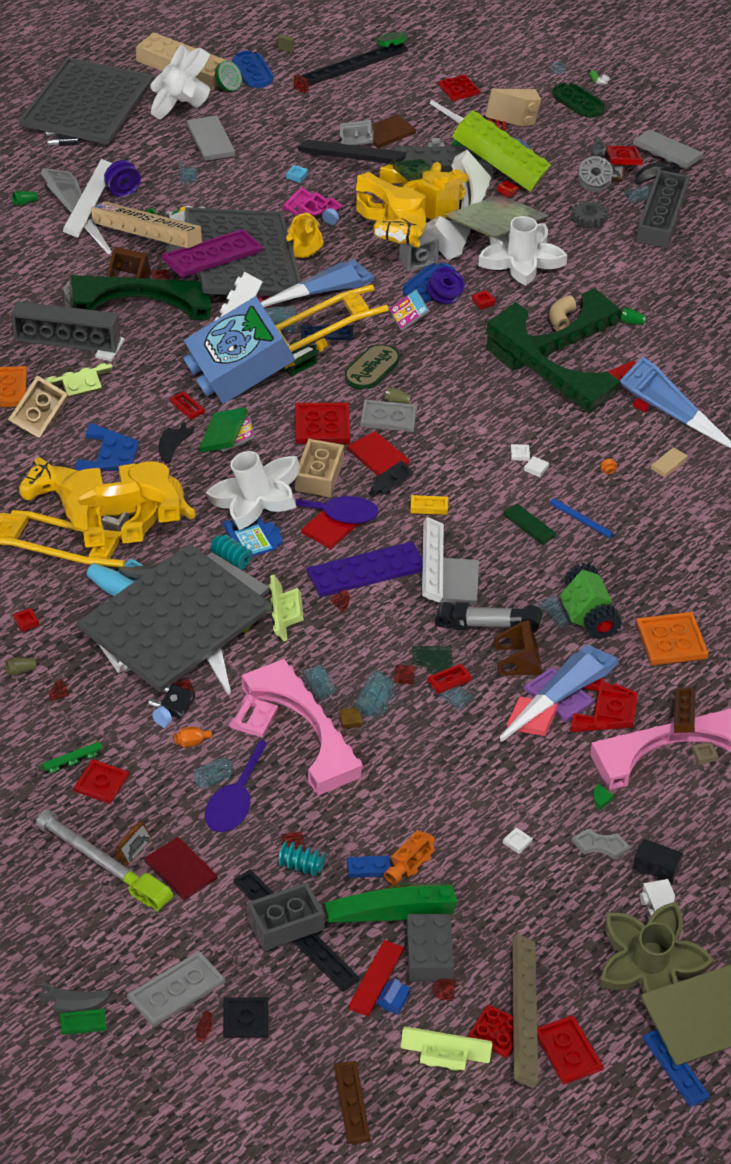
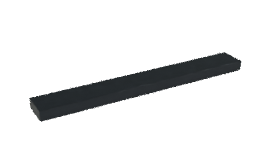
M403 43L398 45L390 44L388 47H380L300 75L297 80L305 87H309L408 52V48Z
M308 139L298 146V151L304 153L393 165L399 164L406 158V152Z
M251 869L233 879V883L251 901L274 893ZM315 933L292 941L342 992L360 981V977Z

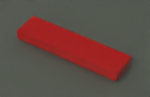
M386 940L383 941L349 1004V1010L368 1017L370 1016L377 999L404 952V947Z

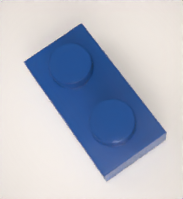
M389 856L347 857L348 878L384 877V872L390 867Z

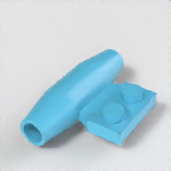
M132 558L125 563V567L143 566ZM96 563L92 564L87 570V577L112 596H115L138 580L120 574L119 570L117 572Z

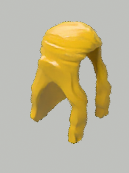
M309 213L295 216L287 230L286 239L287 241L293 239L292 248L294 256L297 258L314 255L324 244L323 236L318 228L320 224Z

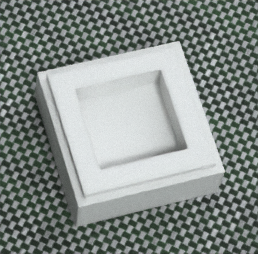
M511 444V460L529 461V445Z
M533 456L524 466V471L541 477L549 467V462Z
M515 828L503 839V844L520 854L532 843L533 838Z

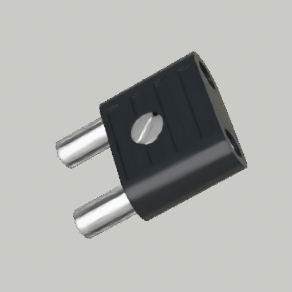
M46 131V136H57L58 138L47 140L48 145H78V138Z
M172 684L163 690L167 693L162 702L153 698L149 700V705L157 708L164 707L170 712L171 716L182 719L194 700L195 692Z

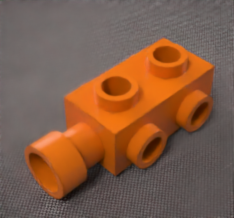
M417 830L391 856L394 866L389 867L384 872L385 879L390 884L397 885L402 880L403 875L407 877L415 875L418 872V867L423 862L431 859V854L435 851L433 845L435 838L429 833Z

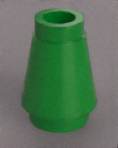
M17 190L12 194V201L15 206L19 205L21 207L38 201L37 192Z
M629 307L623 308L620 321L624 322L623 324L644 325L646 315Z

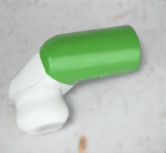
M595 70L589 73L591 79L596 84L604 86L610 80L606 75H603L602 78L599 77Z

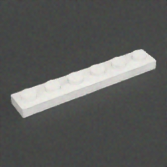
M427 517L423 525L422 596L440 602L443 598L444 524Z

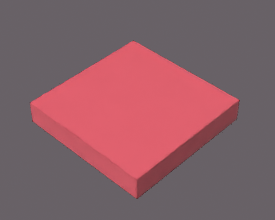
M519 697L507 723V728L533 700L532 698ZM558 703L533 718L517 731L546 736L558 709Z

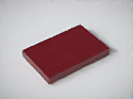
M176 837L144 858V862L184 901L218 879V875L179 837Z

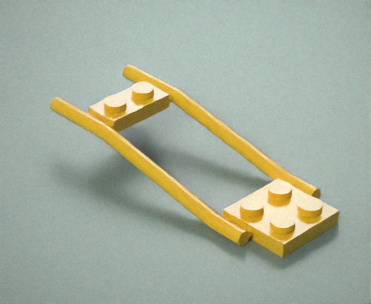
M371 284L340 293L275 326L282 335L280 330L341 300L343 301L351 316L288 346L290 351L293 352L354 321L387 312L389 309L387 304L369 309L361 294L374 291V286Z
M12 510L11 514L0 513V545L15 546L86 565L96 563L108 567H125L124 560L110 559L120 542L119 539H122L121 531L104 530L105 545L93 547L89 557L18 540L29 522L28 519L84 532L83 529L75 527L72 522L30 511Z

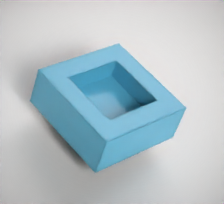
M293 165L286 173V178L301 183L308 176V169Z

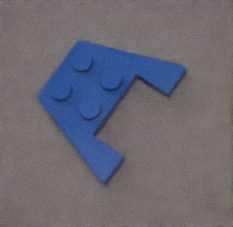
M89 423L86 438L103 440L96 461L77 459L74 469L80 471L83 469L100 468V471H118V466L134 463L139 441Z

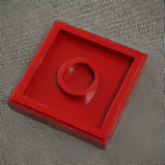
M92 759L74 786V792L111 804L129 777V771Z

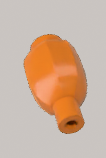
M184 727L178 733H174L175 744L181 745L183 748L199 745L204 739L212 738L211 730L202 731L198 727Z

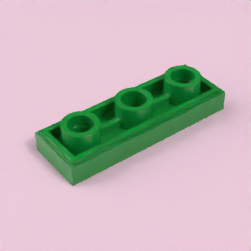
M98 741L41 763L39 767L43 772L48 770L49 774L60 770L59 765L67 763V766L78 763V758L86 756V759L98 755L97 751L102 748L101 743Z

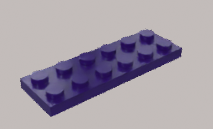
M412 541L307 567L306 572L319 597H324L423 572V559Z

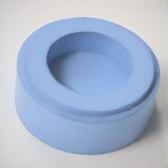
M329 208L322 214L324 222L335 225L339 221V215L334 209Z
M159 707L153 711V719L163 728L171 724L172 717L166 708Z

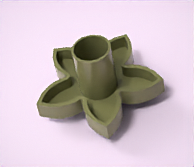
M676 901L657 909L651 915L647 925H644L640 920L628 914H606V933L610 943L618 953L614 954L603 968L599 985L601 987L611 990H626L640 983L644 994L677 983V978L688 979L701 975L713 965L714 959L701 946L690 941L679 940L683 919Z

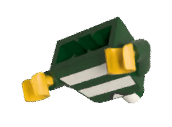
M319 339L314 345L307 344L293 351L292 354L296 360L280 369V371L286 370L292 377L317 364L318 352L328 347L326 339ZM294 340L288 343V346L298 342L299 340Z

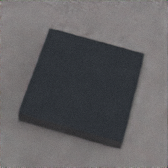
M224 997L223 1038H268V997Z

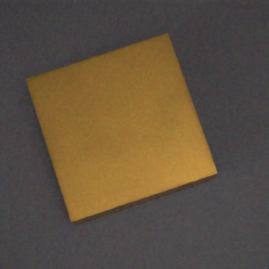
M359 707L339 709L342 729L362 726Z

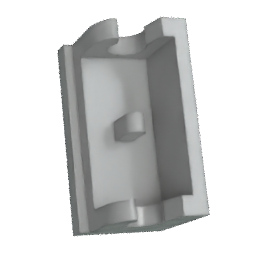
M371 120L341 123V144L355 146L373 144L374 130Z

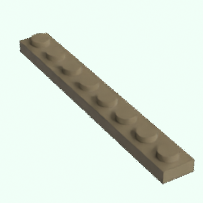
M517 934L513 937L514 1080L534 1088L538 1084L536 950L534 941Z

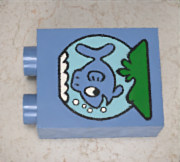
M256 296L184 339L191 353L184 356L183 359L193 375L203 371L204 374L196 378L205 395L208 397L216 392L222 403L228 402L296 360Z

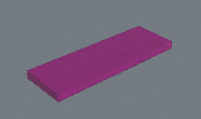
M244 229L202 241V243L191 248L183 247L162 254V260L178 275L185 277L263 252V246Z

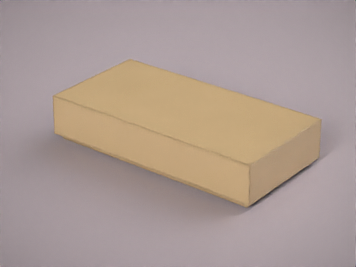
M673 447L651 465V469L663 477H667L687 460L688 455Z

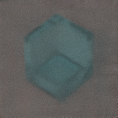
M179 160L180 182L197 183L196 167H183V160Z

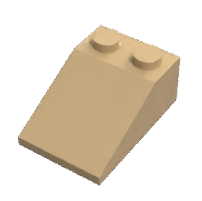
M491 89L485 116L517 126H533L536 122L541 98L536 89Z
M36 376L8 421L40 438L67 403L68 393Z

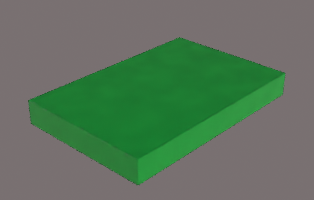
M246 407L214 413L200 444L201 452L233 447L248 413Z

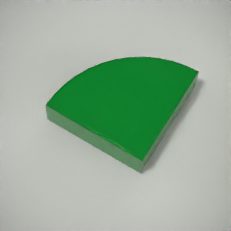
M599 784L595 787L593 794L596 807L602 810L614 799V794Z

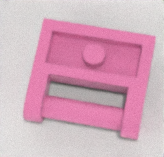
M246 694L236 717L231 720L229 726L232 729L263 738L278 711V705L255 699L254 696ZM250 706L254 707L255 709L247 724L243 723L242 721Z

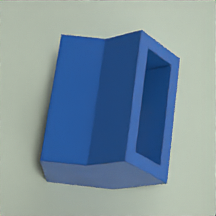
M396 978L387 982L376 1003L383 1009L399 1015L410 995V987L401 984Z

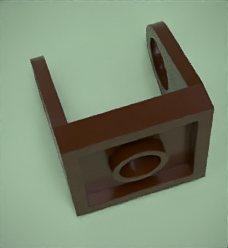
M114 247L106 277H110V275L111 277H117L120 271L136 274V278L148 279L152 272L147 254Z
M529 620L520 622L495 636L494 646L498 650L522 649L498 663L497 670L500 675H541L543 673L538 643ZM502 638H511L513 640L509 645H500L498 643ZM509 663L517 666L512 671L502 670V667Z

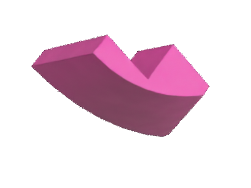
M301 187L283 205L282 209L296 215L309 213L312 216H318L329 208L338 210L343 205L332 197L327 200L319 193L311 194Z

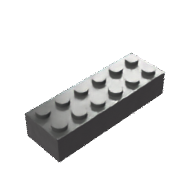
M465 146L395 147V151L406 152V158L397 164L400 167L429 171L434 163L439 162L441 164V172L448 173L453 170L451 165L455 156L468 150L491 176V180H493L494 166Z
M658 170L638 225L636 242L669 248L688 193L690 176Z
M20 301L16 302L11 313L13 335L16 341L116 353L121 340L118 313Z

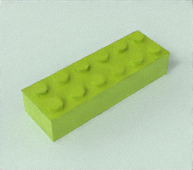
M473 110L459 123L452 135L455 140L530 192L540 183L551 166L546 159L539 157L533 150L526 148L520 141L512 138L507 132L499 129L494 123L486 120L481 114Z

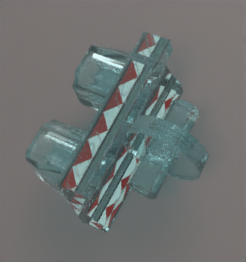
M321 664L313 669L303 670V676L320 701L329 699L330 694L336 693V687L330 680L327 670Z

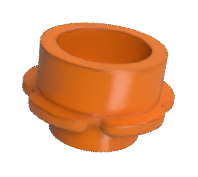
M606 459L601 462L600 470L605 472L606 475L616 471L618 464L614 459Z

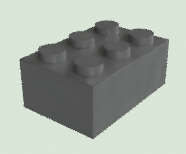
M307 882L247 902V919L264 951L324 930V912Z
M407 914L408 982H453L454 962L451 914Z

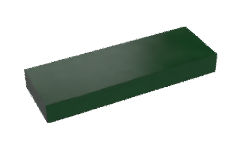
M518 503L504 511L503 516L541 545L556 537V532Z

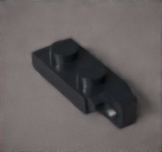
M401 460L377 476L368 494L372 498L380 493L383 495L388 494L410 479L414 472Z

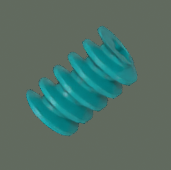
M229 535L216 536L210 546L212 553L240 570H243L252 558V551L247 549L246 546H241V543L236 542L235 539H230Z
M286 840L279 853V865L284 867L287 864L288 869L295 867L297 872L303 869V873L306 875L311 871V876L316 877L323 870L327 853L324 852L319 857V850L316 849L312 855L310 847L303 852V845L300 844L295 849V843L292 842L287 847Z

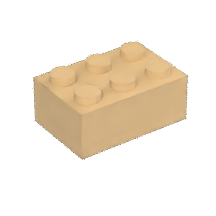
M308 439L299 463V473L295 478V491L331 498L344 461V445Z

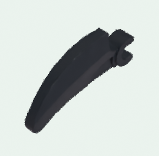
M661 162L651 163L638 171L635 177V184L641 185L655 179L658 170L678 174L680 170H676V164L664 166Z
M186 422L181 424L180 429L176 430L169 427L163 432L159 440L158 451L164 463H171L172 457L179 445L189 435L194 433V426L186 429Z

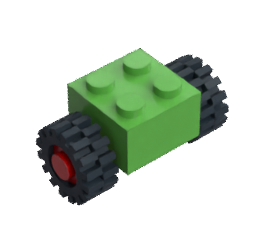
M582 563V566L577 564L576 568L571 567V572L567 571V576H564V582L567 587L559 595L571 622L586 627L590 637L592 636L593 639L596 637L597 639H601V637L607 638L606 636L608 635L612 637V633L616 634L618 632L617 629L621 628L622 621L615 607L610 605L612 600L597 569L591 563L587 565Z

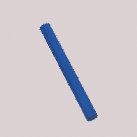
M553 498L550 501L552 506L610 539L614 535V532L557 499Z

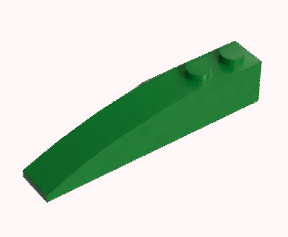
M401 883L325 902L324 909L328 923L407 920V914H451L452 917L458 901L453 885L447 883Z

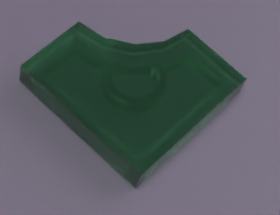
M422 158L393 162V169L407 181L423 179V172L428 171L430 167Z
M412 646L413 665H420L426 668L431 675L453 667L452 646Z

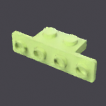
M106 363L97 365L96 368H83L77 373L67 372L57 378L56 376H51L46 381L54 386L63 385L64 391L68 393V397L101 389L98 375L110 373L113 367L112 364L106 365Z
M271 575L269 588L272 592L270 600L274 611H272L275 621L273 629L276 636H280L283 641H287L286 627L304 620L301 592L296 588L283 593L281 583L275 575Z
M404 1027L401 1048L421 1052L420 1063L430 1067L441 1066L454 1071H465L467 1060L483 1063L490 1062L492 1041Z

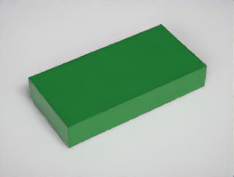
M105 1009L60 1013L61 1035L106 1031Z

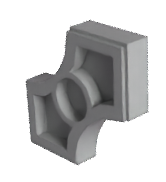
M591 829L572 837L571 840L584 855L591 852H599L610 856L612 859H616L631 849L619 834L600 835Z

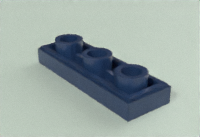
M330 325L301 326V340ZM346 325L319 339L353 340V325Z

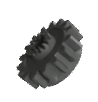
M586 200V203L580 201L579 204H575V207H572L571 218L574 219V223H577L578 226L596 228L604 225L605 221H607L608 210L605 209V206H601L600 202L596 204L595 201L589 202Z

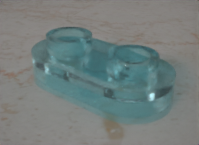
M221 758L198 768L194 774L195 783L199 787L206 788L228 779L233 774L232 762Z

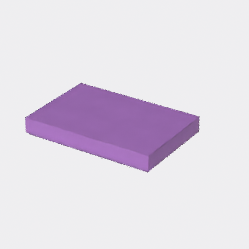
M551 667L526 684L524 690L535 698L558 671ZM579 689L557 702L558 709L555 715L567 723L573 719V713L580 714L593 705L595 700Z

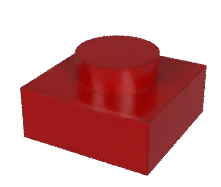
M506 180L498 184L496 190L503 196L510 198L518 193L519 187Z
M487 290L472 295V301L481 310L495 305L496 299Z
M31 608L13 614V620L21 632L39 626V620Z

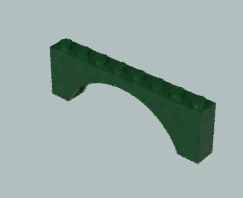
M70 276L69 293L71 308L94 310L99 305L110 300L125 297H143L171 304L186 313L192 320L210 319V295L202 292L200 281Z
M594 288L582 293L580 305L582 312L572 324L557 332L529 336V338L542 355L549 356L554 351L562 350L565 346L572 343L575 344L585 337L588 338L598 331H603L611 325H616L620 321L621 309ZM487 336L486 349L511 371L521 369L526 365Z
M517 302L488 321L485 334L589 414L617 393L620 381L609 372L585 373L570 370L555 364L542 355L533 345L527 333L526 320L529 311Z

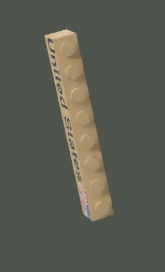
M103 202L91 207L93 223L184 248H191L202 243L201 226L109 202Z

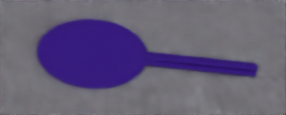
M336 497L328 500L326 503L295 499L296 506L324 509L328 517L344 523L368 522L375 519L379 513L378 507L373 502L360 497Z
M264 739L259 741L237 784L222 787L210 798L205 810V821L213 831L226 832L232 830L247 816L250 809V795L244 786L267 745Z

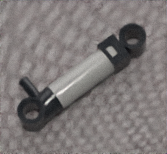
M443 602L438 607L435 624L438 627L448 629L452 628L454 624L455 630H468L469 626L511 628L520 622L529 620L533 632H536L539 629L543 612L535 605H528L524 609L470 607L469 603L456 602L455 605L450 602Z

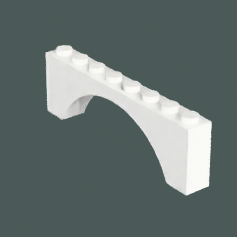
M465 150L455 156L451 165L453 170L459 169L469 175L468 181L462 183L466 189V194L461 200V208L481 202L486 195L485 192L491 180V176L468 150ZM438 216L426 224L424 233L439 237V251L446 259L451 260L458 258L462 254L471 228Z

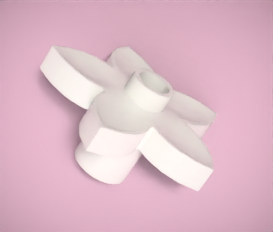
M183 45L179 46L170 64L150 84L152 91L157 93L152 104L151 115L157 119H162L173 108L177 99L181 102L187 101L195 108L205 102L209 95L210 87L196 78V76L205 66L210 56L208 52L202 48L190 51Z
M519 216L511 220L510 233L497 238L490 237L491 245L482 250L479 255L478 266L492 270L510 268L513 278L526 286L535 278L537 268L555 269L565 266L567 254L559 247L547 243L548 229L545 223L537 224L530 217Z
M242 452L231 461V469L235 478L220 481L205 492L209 502L214 506L230 508L232 519L236 527L241 530L256 521L263 509L280 512L296 508V500L289 484L298 475L300 464L296 456L278 458L263 466L256 452Z

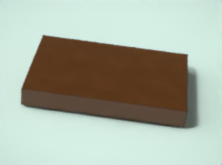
M398 114L372 124L374 130L373 145L376 148H381L416 134V129Z

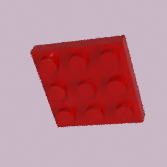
M295 403L296 444H307L308 439L336 444H350L349 403Z

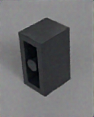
M643 838L634 857L633 869H636L641 874L657 877L659 880L668 879L669 882L673 883L681 866L683 853Z

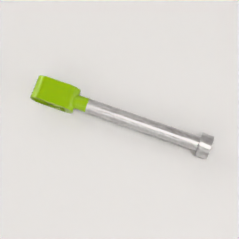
M49 809L44 810L38 816L36 827L45 833L51 831L129 885L128 890L130 894L146 906L156 909L155 912L161 910L173 899L172 891L165 884L148 873H143L139 877L60 823L58 816Z

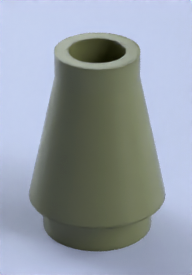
M393 386L392 388L387 387L384 401L409 404L411 395Z
M10 657L9 660L5 661L7 675L15 677L25 672L36 670L35 659Z

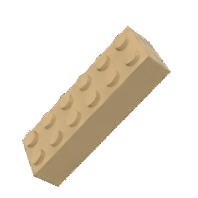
M153 32L136 46V61L163 71L170 64L180 45H183L190 51L197 48ZM210 54L205 66L196 78L208 85L210 90L213 91L219 86L216 81V66L227 60Z

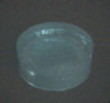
M555 62L551 65V71L555 74H563L566 72V65L562 62Z

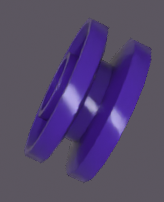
M120 160L112 163L107 168L104 174V182L112 194L122 197L132 194L138 188L141 176L130 161Z
M440 267L433 271L426 287L431 298L436 302L448 305L459 299L460 294L464 291L465 283L462 276L456 270L449 267Z

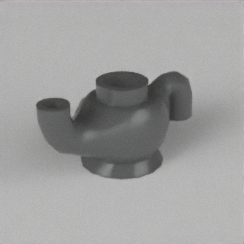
M597 136L591 147V156L605 158L607 147L601 141V138Z

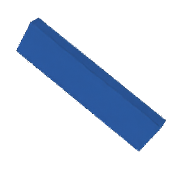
M658 1030L643 1035L642 1039L689 1107L710 1099L709 1093L688 1063L679 1066L675 1065Z

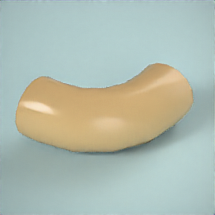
M568 295L558 299L550 308L549 320L556 331L562 330L570 324L566 314L576 310V302L573 296Z

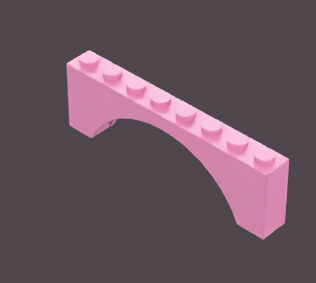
M282 659L242 675V689L246 694H250L255 699L274 702L291 708L309 721L315 729L320 740L321 749L317 759L308 769V782L317 795L361 778L363 769L361 760L355 757L351 746L344 742L341 733L333 727L331 719L325 716L321 705L314 701L312 693L306 690L302 679L295 675L291 665H288Z
M731 708L695 717V732L674 733V722L592 742L590 756L608 790L628 786L630 773L638 760L651 750L666 744L684 741L712 742L713 745L731 752Z

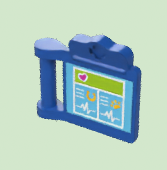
M260 516L254 521L256 524L241 530L233 531V528L236 527L234 521L225 520L222 522L223 528L230 538L241 543V546H246L247 549H250L252 557L276 550L277 546L283 543L280 529L275 527L273 522L264 524Z

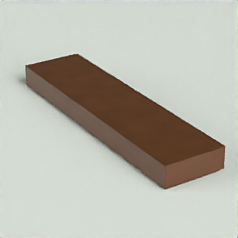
M695 688L675 689L674 733L695 732Z
M357 1062L334 1063L347 1144L370 1142L371 1138Z

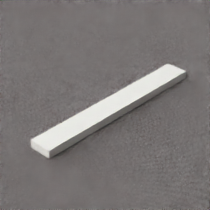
M103 159L100 160L66 222L63 232L77 238L79 237L92 213L91 207L97 204L106 187L104 174L112 163Z

